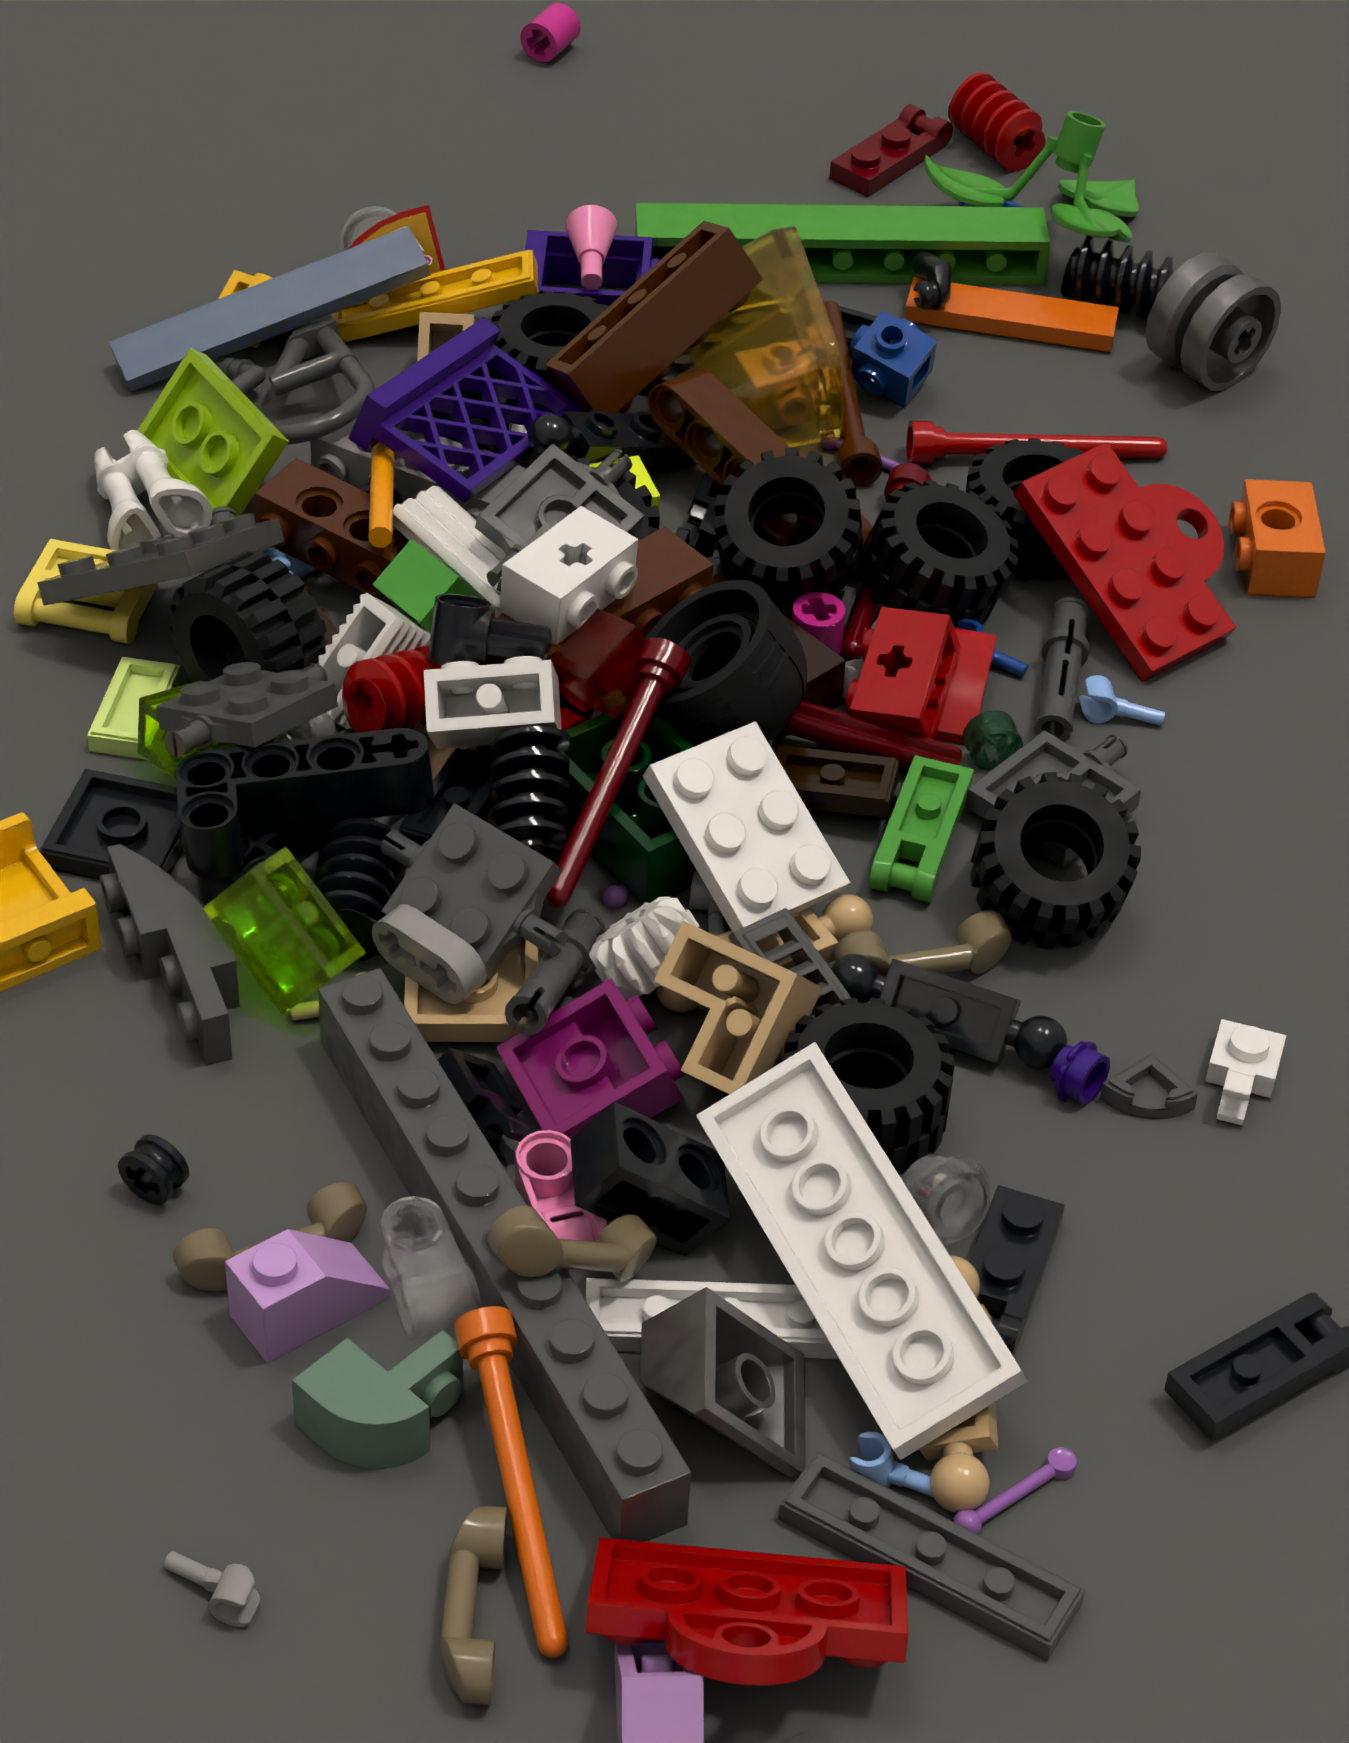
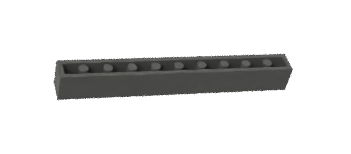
M381 968L318 988L320 1036L323 1048L475 1307L478 1309L498 1306L511 1311L518 1343L512 1350L513 1359L509 1362V1365L610 1537L613 1539L647 1542L688 1524L691 1470L567 1269L555 1268L553 1271L537 1277L517 1275L508 1270L489 1247L487 1236L495 1220L507 1210L516 1206L526 1205Z

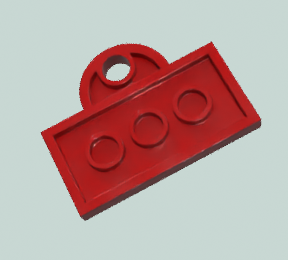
M1108 442L1021 482L1014 491L1013 495L1142 682L1226 639L1237 628L1206 584L1207 580L1216 572L1223 559L1224 538L1222 530L1211 510L1192 493L1168 484H1150L1139 488ZM1177 520L1190 523L1195 528L1198 539H1192L1184 535L1177 525Z
M599 1537L587 1603L585 1633L601 1634L612 1642L625 1645L640 1644L648 1639L664 1640L669 1655L684 1668L713 1680L740 1685H777L803 1679L816 1672L822 1666L825 1656L841 1657L851 1665L867 1668L878 1667L886 1662L905 1663L908 1642L906 1566Z

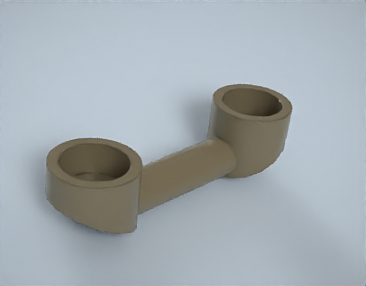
M985 911L970 916L959 926L956 935L959 942L958 945L888 956L882 938L877 933L858 931L845 936L836 944L833 950V958L836 961L847 954L864 955L875 963L880 975L886 977L892 959H898L940 974L970 969L974 974H981L990 970L1005 955L1010 946L1012 935L1001 914Z
M349 1182L330 1184L319 1190L307 1205V1215L312 1224L295 1231L351 1242L365 1221L367 1205L354 1184ZM204 1228L190 1233L177 1244L173 1252V1261L183 1280L190 1286L211 1292L227 1291L225 1261L259 1243L233 1251L223 1231L216 1228Z
M527 1205L513 1207L500 1215L492 1224L487 1236V1242L491 1250L508 1270L517 1275L526 1277L543 1276L555 1268L612 1272L620 1283L629 1281L639 1272L651 1256L657 1241V1237L637 1215H624L613 1220L602 1230L596 1242L559 1239L533 1207Z
M478 1506L472 1510L458 1529L450 1548L439 1645L449 1682L456 1696L463 1703L491 1705L495 1640L473 1639L472 1636L479 1568H504L507 1507Z

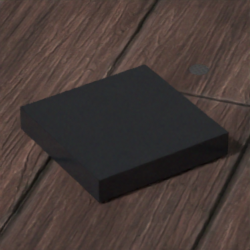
M85 769L39 852L54 871L100 880V875L110 873L107 847L121 844L144 856L171 874L184 849L178 816L177 787Z

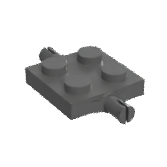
M554 444L550 445L477 517L475 528L500 547L506 554L486 574L490 585L494 587L498 583L496 590L501 592L502 564L580 506L633 535L640 528L644 514L624 500L613 485L626 471L632 468L629 456L625 454L621 458L623 451L614 449L596 469H593L588 465L576 462Z
M242 662L225 667L223 669L224 675L209 682H196L182 687L180 690L181 695L156 706L160 730L169 731L164 738L168 752L172 756H177L178 754V757H182L187 752L200 746L205 747L213 743H233L255 748L338 707L335 683L328 682L327 672L320 664L315 666V663H312L302 670L276 673L261 670V666L258 663Z
M1044 730L969 787L965 807L985 818L989 807H994L997 796L1006 788L1014 792L1018 780L1030 776L1035 784H1038L1043 773L1057 772L1058 781H1068L1070 773L1084 776L1082 785L1093 789L1097 782L1109 789L1106 799L1110 803L1120 799L1128 809L1126 817L1138 807L1141 788L1122 778L1111 768L1115 762L1125 757L1128 753V747L1121 737L1117 740V735L1111 734L1093 750H1085L1068 745ZM1036 841L1027 844L1028 847L1062 868L1078 856L1069 847L1054 841Z
M454 803L432 837L423 846L407 838L398 830H392L386 836L404 850H400L383 839L381 844L382 854L391 857L407 867L403 880L381 912L387 915L400 904H408L418 909L465 940L475 949L485 965L487 980L490 981L506 955L521 944L524 939L547 952L552 957L558 955L561 949L543 935L565 946L567 933L539 917L544 898L562 873V870L550 859Z

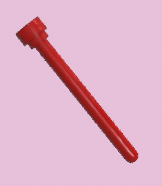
M909 421L906 434L907 462L917 465H932L934 460H943L944 455L985 454L986 448L995 444L1003 446L1005 441L1008 440L1028 441V438L1041 439V441L1045 442L1057 441L1064 443L1065 447L1070 449L1077 448L1083 452L1108 442L1118 458L1159 459L1168 450L1167 442L1161 437L945 432L944 427H935L933 421Z

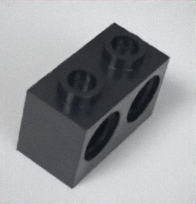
M615 1101L570 1140L575 1206L610 1222L624 1215H637L657 1237L656 1243L685 1256L731 1219L725 1165L717 1150Z

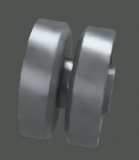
M1201 253L1181 265L1169 277L1157 294L1148 315L1145 332L1148 349L1173 367L1182 368L1183 372L1210 391H1224L1245 378L1257 366L1269 349L1279 325L1282 310L1280 296L1272 287L1253 275H1244L1235 264L1219 254Z

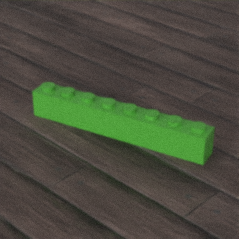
M636 203L634 236L652 237V258L662 259L698 225L706 221L730 228L759 272H781L790 276L795 283L911 284L913 277L922 278L912 270L914 256L919 252L928 251L950 263L952 267V283L965 285H1045L1051 245L1044 207Z

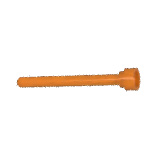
M498 1306L482 1307L461 1315L454 1322L456 1340L460 1356L469 1360V1365L472 1369L479 1371L537 1646L545 1657L557 1658L567 1650L568 1637L508 1368V1363L513 1359L512 1350L518 1343L512 1313L509 1309Z

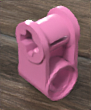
M552 1130L536 1131L527 1135L519 1142L515 1155V1187L526 1205L533 1207L559 1239L596 1242L602 1230L607 1226L606 1219L575 1206L571 1139L563 1133Z

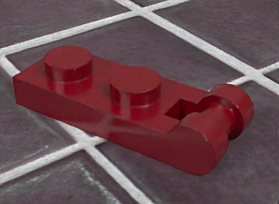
M908 104L903 108L897 120L832 160L829 178L869 197L922 163L926 155L931 157L942 150L952 137L953 125L940 117L930 119L926 117L925 110Z

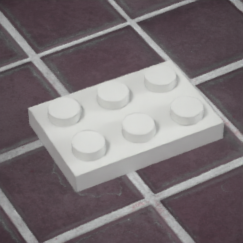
M756 721L649 765L643 774L644 780L732 932L784 908H787L791 915L799 913L843 893L850 884L848 877Z

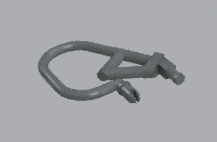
M329 315L277 335L281 337L289 336L276 366L271 375L268 376L276 396L338 373H342L355 389L354 394L346 402L320 417L296 424L274 425L289 441L287 445L308 442L324 437L355 420L366 396L375 390V386L370 376L359 364L356 356L341 339L334 318ZM323 352L326 353L323 356L302 363L304 359H307L309 357L315 356ZM224 357L215 363L244 395L263 383L266 378L264 368L255 365L251 360Z

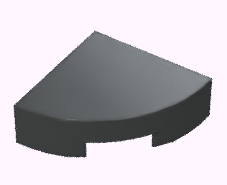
M1151 1053L1103 1082L1100 1099L1111 1107L1129 1115L1149 1119H1165L1181 1116L1194 1110L1198 1093Z

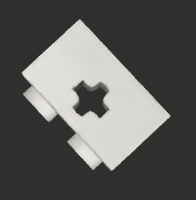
M580 506L502 564L499 611L517 622L549 627L552 632V643L558 645L577 629L586 628L593 621L596 614L615 599L624 598L632 590L638 577V569L636 567L638 538Z

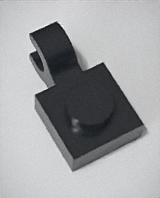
M449 1047L438 1059V1062L502 1166H504L507 1161L500 1151L502 1136L505 1135L509 1139L520 1142L529 1135L526 1123L516 1117L522 1109L494 1063Z

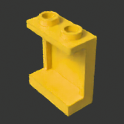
M24 812L0 821V992L102 949L96 902L85 888L72 893L67 889L37 849L34 841L32 821Z

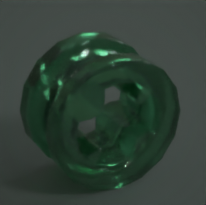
M998 710L986 711L975 716L964 728L962 739L969 751L973 764L980 770L992 771L1023 747L1021 736L1016 730L1015 723L1009 714Z

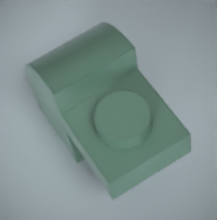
M442 1329L395 1367L387 1371L347 1337L292 1379L295 1425L328 1454L344 1463L370 1469H384L405 1465L417 1460L430 1451V1417H439L452 1408L460 1397L461 1392H463V1358L459 1354L457 1341Z

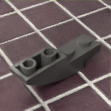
M121 844L108 846L110 873L100 875V884L108 912L119 911L122 917L116 920L125 957L136 955L145 980L162 976L168 996L179 994L182 1002L177 1003V1014L183 1037L186 1042L197 1040L206 1066L232 1060L230 1023L227 1010L240 1007L236 959L224 935L197 899L169 873L144 856Z

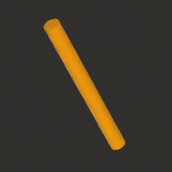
M381 442L372 447L368 538L369 542L377 548L387 547L392 542L394 452Z

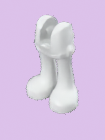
M130 430L123 435L130 447V454L118 461L111 457L105 447L95 452L94 466L98 484L97 491L104 499H109L112 508L107 534L111 550L117 551L139 546V542L161 536L146 508L137 498L144 490L148 493L149 502L155 515L169 533L174 534L176 538L186 536L190 531L210 525L212 508L206 495L193 484L171 478L167 471L168 457L166 451L154 445L141 432Z

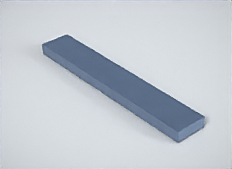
M406 226L110 341L109 344L130 392L172 377L190 348L206 354L213 361L430 276L429 265L409 226Z

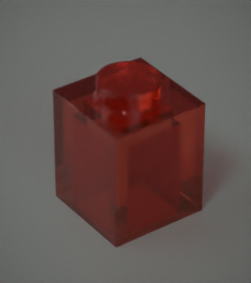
M597 608L551 658L555 671L564 682L560 686V691L576 708L586 713L593 708L616 719L632 702L639 686L636 679L638 672L635 668V663L646 641L636 625Z

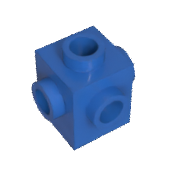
M882 310L870 327L863 324L858 329L850 343L848 352L853 355L852 371L854 380L867 392L875 395L881 394L905 408L933 370L938 340L920 331L911 321L903 318L898 319Z

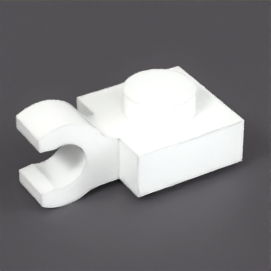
M1221 1019L1205 1082L1224 1086L1216 1119L1243 1126L1251 1093L1271 1098L1287 1035Z

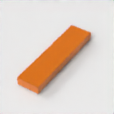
M913 277L904 319L912 323L1111 352L1119 307L951 282L950 300L938 310L934 307L921 309L914 301V298L920 297L919 293L913 289L917 282L926 279Z

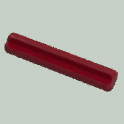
M806 701L801 702L799 708L784 729L789 735L846 752L896 758L899 761V767L909 770L914 755L959 766L962 759V750L959 747Z

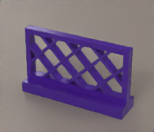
M483 317L369 393L348 439L364 451H368L381 442L465 503L533 452L528 443V430L536 418L544 414H556L562 417L564 411H581L582 407L494 344L501 329ZM492 367L510 381L493 379L490 377L488 370ZM461 391L479 393L483 401L462 398ZM497 397L515 399L519 407L499 404ZM533 403L543 404L554 413L535 410ZM431 410L452 413L454 421L433 418ZM468 416L488 419L491 427L473 425L470 423ZM505 422L524 425L527 433L507 430ZM400 430L421 433L424 435L425 442L412 440ZM439 437L461 440L463 448L442 445ZM477 443L495 445L498 447L499 454L479 451ZM448 464L469 467L471 477L466 479L448 466Z

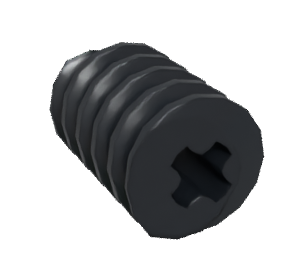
M1087 236L1080 248L1076 247L1068 260L1063 275L1061 295L1066 298L1076 289L1079 301L1088 302L1096 294L1097 304L1108 306L1115 299L1116 307H1119L1118 311L1124 314L1129 312L1135 304L1136 315L1139 318L1145 319L1150 313L1157 294L1173 274V257L1167 256L1159 269L1153 267L1152 251L1148 250L1141 261L1135 263L1133 259V246L1127 245L1121 256L1116 258L1114 257L1113 241L1107 240L1101 251L1097 253L1094 252V237Z
M522 726L507 730L496 736L490 744V758L493 763L489 767V782L492 786L488 790V805L491 807V810L487 814V823L550 859L557 865L563 852L554 847L562 845L567 841V829L563 825L558 824V822H562L568 817V805L558 799H562L569 794V782L560 776H563L570 770V759L561 754L570 748V736L563 730L547 726Z
M351 818L340 821L327 831L322 841L321 854L317 861V871L313 877V888L309 894L308 908L303 917L304 932L313 946L321 953L336 960L347 962L366 961L379 953L373 941L372 927L386 916L381 911L395 891V878L400 870L399 862L382 854V841L384 839L400 850H403V848L397 846L386 836L392 829L384 823L371 818Z

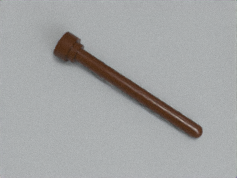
M828 300L822 303L819 312L844 439L836 453V462L842 468L843 480L850 478L855 487H862L875 482L880 477L883 466L878 446L865 437L840 306L837 302Z

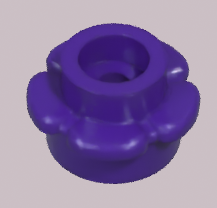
M1081 1041L1074 1047L1067 1045L1062 1048L1057 1054L1050 1071V1078L1055 1082V1089L1058 1091L1057 1097L1063 1102L1070 1097L1084 1105L1093 1101L1102 1090L1103 1082L1107 1080L1110 1070V1059L1099 1053L1096 1044L1091 1041Z

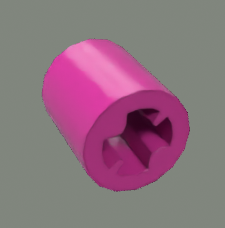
M553 3L522 28L520 34L522 47L528 56L535 61L542 63L550 62L578 38L581 31L580 21L572 8L566 4Z
M811 592L797 598L793 604L792 621L841 656L845 622V606L842 601L834 595L825 592Z

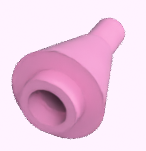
M584 205L576 208L568 215L565 222L566 232L581 265V284L587 290H596L602 285V265L605 262L618 226L614 214L598 205Z

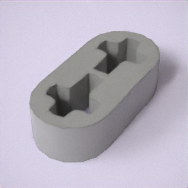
M400 904L372 927L373 941L383 958L395 969L445 1002L459 1004L486 982V968L475 949L465 940L408 904Z

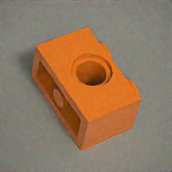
M1245 479L1240 502L1233 501L1231 503L1229 532L1230 535H1238L1235 546L1236 571H1244L1247 595L1316 597L1326 552L1312 482Z

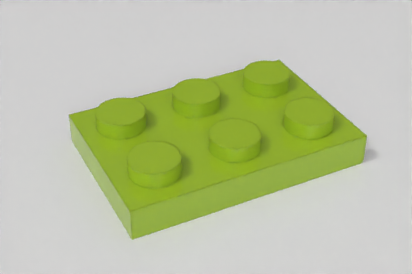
M192 348L188 350L137 430L158 448L166 451L168 457L167 471L171 478L195 485L206 495L212 509L229 507L236 511V516H240L245 510L254 493L258 490L289 442L206 354Z

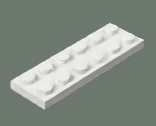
M816 1042L696 1115L900 1460L1028 1382Z

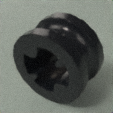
M151 1134L142 1136L136 1142L134 1151L125 1153L118 1162L119 1174L128 1188L139 1198L155 1205L165 1204L171 1198L173 1188L181 1187L190 1176L186 1160L177 1148L167 1140Z

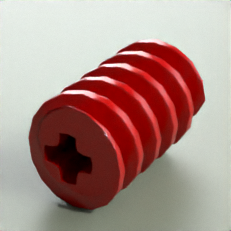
M986 72L970 75L955 91L948 107L950 122L1007 171L1017 172L1029 167L1043 150L1046 143L1045 135L1042 132L1041 116L1034 110H1031L1022 100H1018L1011 91H1007L1000 82H996Z
M429 645L413 650L396 652L395 654L378 656L374 659L369 658L356 661L348 669L343 681L342 702L349 726L355 733L393 728L413 729L417 728L420 724L426 725L424 670L441 669V665L428 660Z

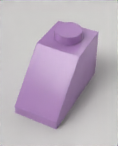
M287 1229L225 1261L230 1317L266 1363L275 1360L390 1298V1288L356 1247L346 1241Z
M648 1639L646 1642L635 1645L614 1642L618 1743H704L703 1676L684 1668L673 1660L666 1650L664 1640Z

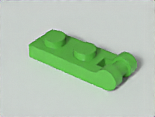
M914 755L875 855L869 878V888L888 893L890 887L912 892V899L928 903L932 902L941 869L966 804L967 790L972 786L974 769ZM902 858L919 862V866L914 867L898 863V860Z

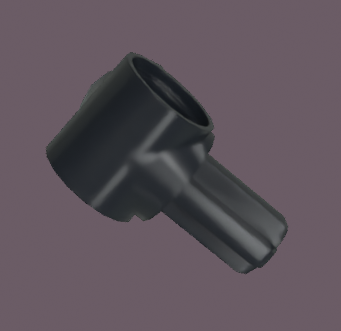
M440 594L435 596L428 660L432 663L442 666L450 662L471 661L483 665V663H487L489 655L507 658L534 656L542 660L548 659L552 644V632L549 627L495 618V609L491 608L490 602L476 596L461 594Z

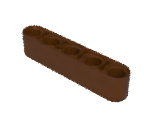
M696 368L654 386L649 392L648 409L656 425L722 488L729 474L740 477L739 465L747 459H750L755 465L761 462L760 453L773 450L774 457L785 456V448H791L706 369ZM789 513L772 518L763 527L783 546H793L810 539L819 530L821 525L806 515ZM861 514L864 546L872 525Z

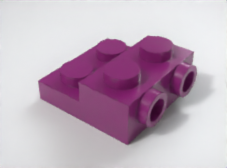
M612 978L553 1012L549 1016L547 1024L539 1033L534 1035L518 1033L496 1047L542 1130L560 1132L570 1139L614 1101L648 1118H652L684 1099L675 1081L685 1076V1072L681 1071L682 1067L665 1040L653 1047L646 1036L656 1030L657 1027L638 995L636 994L625 1001Z

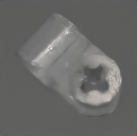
M419 1196L403 1197L392 1202L384 1210L381 1219L382 1236L386 1244L382 1255V1266L393 1292L402 1326L409 1339L413 1340L439 1332L442 1329L446 1330L454 1327V1322L461 1315L474 1309L482 1308L472 1269L464 1257L462 1258L445 1219L444 1212L438 1204L428 1198Z

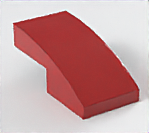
M954 627L961 648L934 739L973 746L995 653L997 635Z

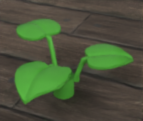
M1068 111L1059 137L1048 136L1043 150L1010 188H1005L989 177L944 167L931 161L927 155L925 157L924 167L928 177L946 195L974 206L1003 207L1004 200H1014L1052 152L1057 155L1055 164L1064 170L1078 173L1077 180L1062 179L1059 181L1057 188L1063 194L1074 198V206L1063 203L1054 204L1050 211L1053 219L1063 227L1082 235L1108 238L1123 243L1131 242V230L1115 215L1123 217H1135L1137 215L1139 204L1135 195V180L1087 181L1089 167L1093 163L1106 127L1102 120L1092 115L1078 111Z

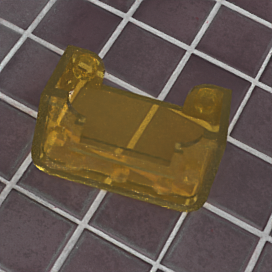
M789 226L772 229L742 247L763 277V280L750 291V298L744 305L732 312H727L711 327L710 335L702 343L688 348L694 369L702 368L712 373L789 447L843 438L842 366L837 340L796 227Z

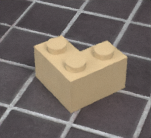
M682 921L653 981L710 1009L681 1071L728 1094L733 1093L782 1062L788 1034L795 1033L796 1023L804 1015L810 1016L823 989L797 973L685 921Z

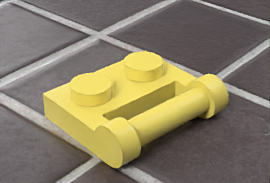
M50 539L16 597L14 620L17 624L33 627L37 626L39 622L109 634L110 639L114 642L131 644L137 633L139 619L159 583L75 599V601L115 608L114 611L66 602L44 606L37 582L60 575L57 564L93 555L95 564L108 561L107 553L116 551Z

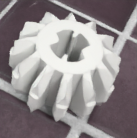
M658 897L651 903L645 902L635 911L627 913L624 918L610 925V928L605 933L597 937L589 957L595 964V972L602 982L612 978L625 1000L636 994L640 997L642 994H650L657 987L661 986L653 981L682 921L699 927V924L690 910H685L678 898Z

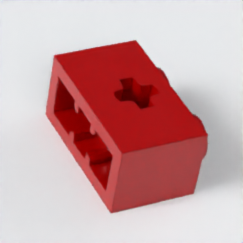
M881 607L875 628L868 629L863 640L862 659L864 664L859 680H852L849 685L846 697L847 713L934 739L961 648L951 616Z

